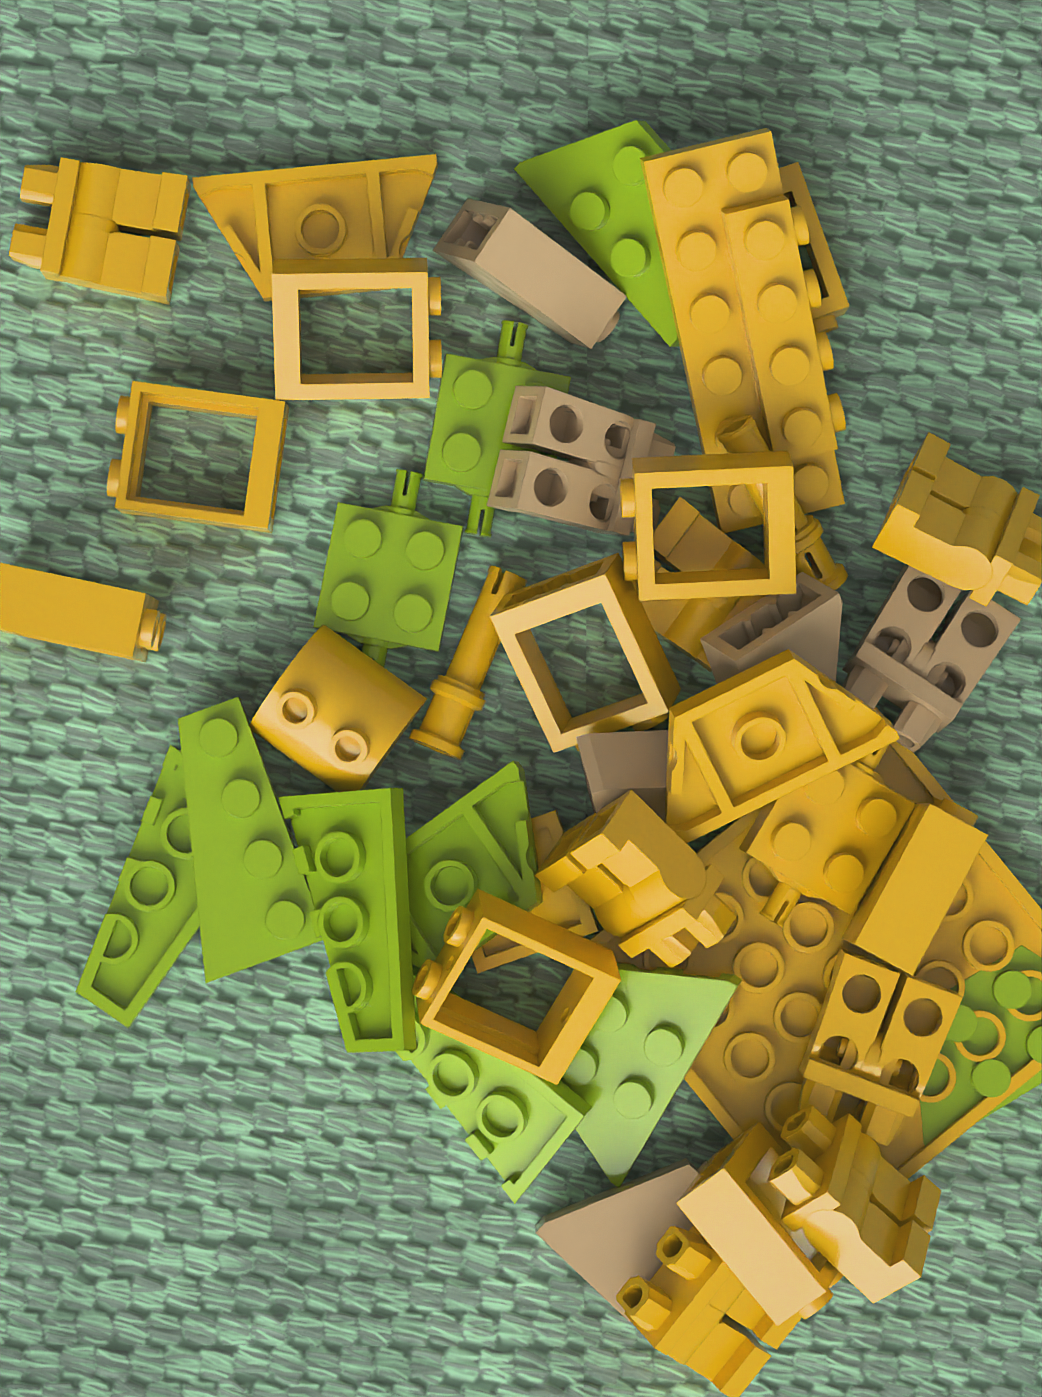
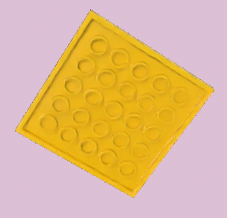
M877 707L874 708V710L883 715ZM896 741L889 745L874 770L881 776L889 788L913 803L933 804L936 798L940 800L946 798L954 802L914 752ZM762 806L736 819L696 852L702 860L704 867L712 864L725 876L714 894L737 915L719 942L706 948L699 941L693 952L682 963L673 968L683 969V974L720 977L722 973L734 974L742 979L684 1080L733 1140L759 1121L786 1153L793 1148L780 1136L785 1121L799 1112L798 1104L801 1086L804 1081L799 1067L807 1051L813 1028L824 1002L839 949L842 948L892 967L900 974L901 970L842 939L871 883L852 915L843 912L823 899L806 897L801 894L788 916L784 927L759 914L779 880L774 878L765 864L743 852L739 847L761 812ZM986 841L913 976L948 989L957 985L956 992L962 997L965 993V979L980 970L992 972L1005 967L1012 959L1014 950L1021 945L1042 958V909ZM604 928L589 939L613 950L617 963L634 964L642 970H653L657 967L670 968L650 949L631 958L618 946L623 937L614 936ZM1035 970L1019 971L1027 977H1036L1042 982L1041 972ZM892 994V997H891V999H890V1002H889V1005H888V1007H887V1010H886V1012H885V1015H884V1018H883V1020H882L881 1026H880V1028H879V1031H880V1032H881V1030H882V1027H883V1025H884V1022H885V1019H886V1017H887L888 1011H889L890 1006H891V1004H892V1001H893V998H894L893 994ZM1006 1008L1010 1014L1023 1021L1042 1019V1009L1034 1014H1023L1016 1009ZM973 1010L976 1017L987 1018L996 1026L998 1032L996 1045L988 1053L976 1055L968 1052L962 1042H954L957 1050L971 1061L982 1062L987 1059H993L1000 1054L1005 1045V1028L1000 1019L994 1014L984 1010ZM941 1053L937 1059L942 1061L948 1070V1082L945 1088L935 1095L922 1094L919 1098L920 1101L927 1103L939 1102L948 1097L955 1087L956 1071L954 1065ZM1030 1059L1011 1075L1010 1086L1005 1093L998 1097L985 1096L926 1146L923 1142L921 1106L919 1102L914 1118L904 1115L901 1126L888 1146L876 1142L879 1145L881 1156L905 1178L909 1179L1042 1070V1064L1034 1059ZM843 1092L832 1123L848 1113L858 1121L865 1100Z

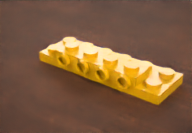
M763 128L640 158L702 454L727 453L723 444L716 437L717 432L736 418L752 415L756 421V427L770 451L788 450L794 466V495L804 514L845 504L835 450L838 449L835 433L846 430L845 415L839 395L837 393L827 395L823 371L834 369L833 354L826 332L815 333L811 309L822 306L821 293L814 270L803 271L798 246L809 244L808 227L802 207L790 208L789 199L784 196L771 131L768 128ZM744 484L709 486L717 526L723 533L763 524V517Z

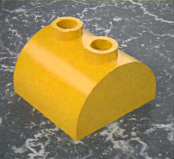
M322 625L306 642L273 686L254 715L250 727L254 733L334 791L364 790L427 698L329 627Z

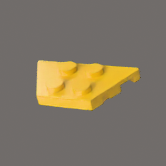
M436 154L192 177V181L197 195L261 297L267 302L272 301L271 274L273 260L403 258L438 165ZM391 288L300 290V298L391 290Z
M787 649L669 707L664 822L683 841L689 843L899 740V735L890 720L790 649Z

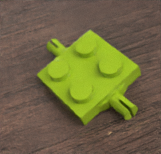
M509 320L501 321L502 327L496 357L474 359L448 353L444 356L442 378H440L422 480L454 486L463 493L472 496L464 533L470 535L477 534L480 512L482 511L479 536L489 538L492 536L491 530L495 508L487 506L500 450L531 451L557 459L555 455L502 442L515 386H547L568 394L571 381L570 376L538 371L527 363L521 362L528 325L521 322L516 324L513 345L510 346L514 321Z
M396 469L390 506L366 508L338 502L313 626L319 629L322 625H326L334 632L347 634L363 644L362 652L383 667H385L388 649L392 650L409 646L440 652L464 530L463 526L430 520L418 511H415L423 474L411 471L407 494L404 496L408 471L403 469Z

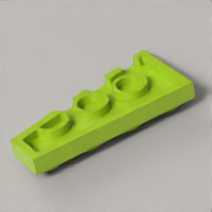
M235 697L178 718L205 983L320 942L323 938H316L309 914V912L315 911L308 882L305 875H299L292 851L295 846L286 821L283 818L282 810L250 727L241 698Z
M171 744L162 764L163 768L153 794L150 796L142 816V823L119 876V883L111 904L103 918L75 991L127 1028L132 1026L200 928L181 750Z
M381 788L278 797L283 818L291 819L298 845L297 848L292 849L299 875H306L315 911L309 912L316 938L322 937L330 964V968L325 973L347 1053L417 1049L414 995L412 994L413 968L403 788Z

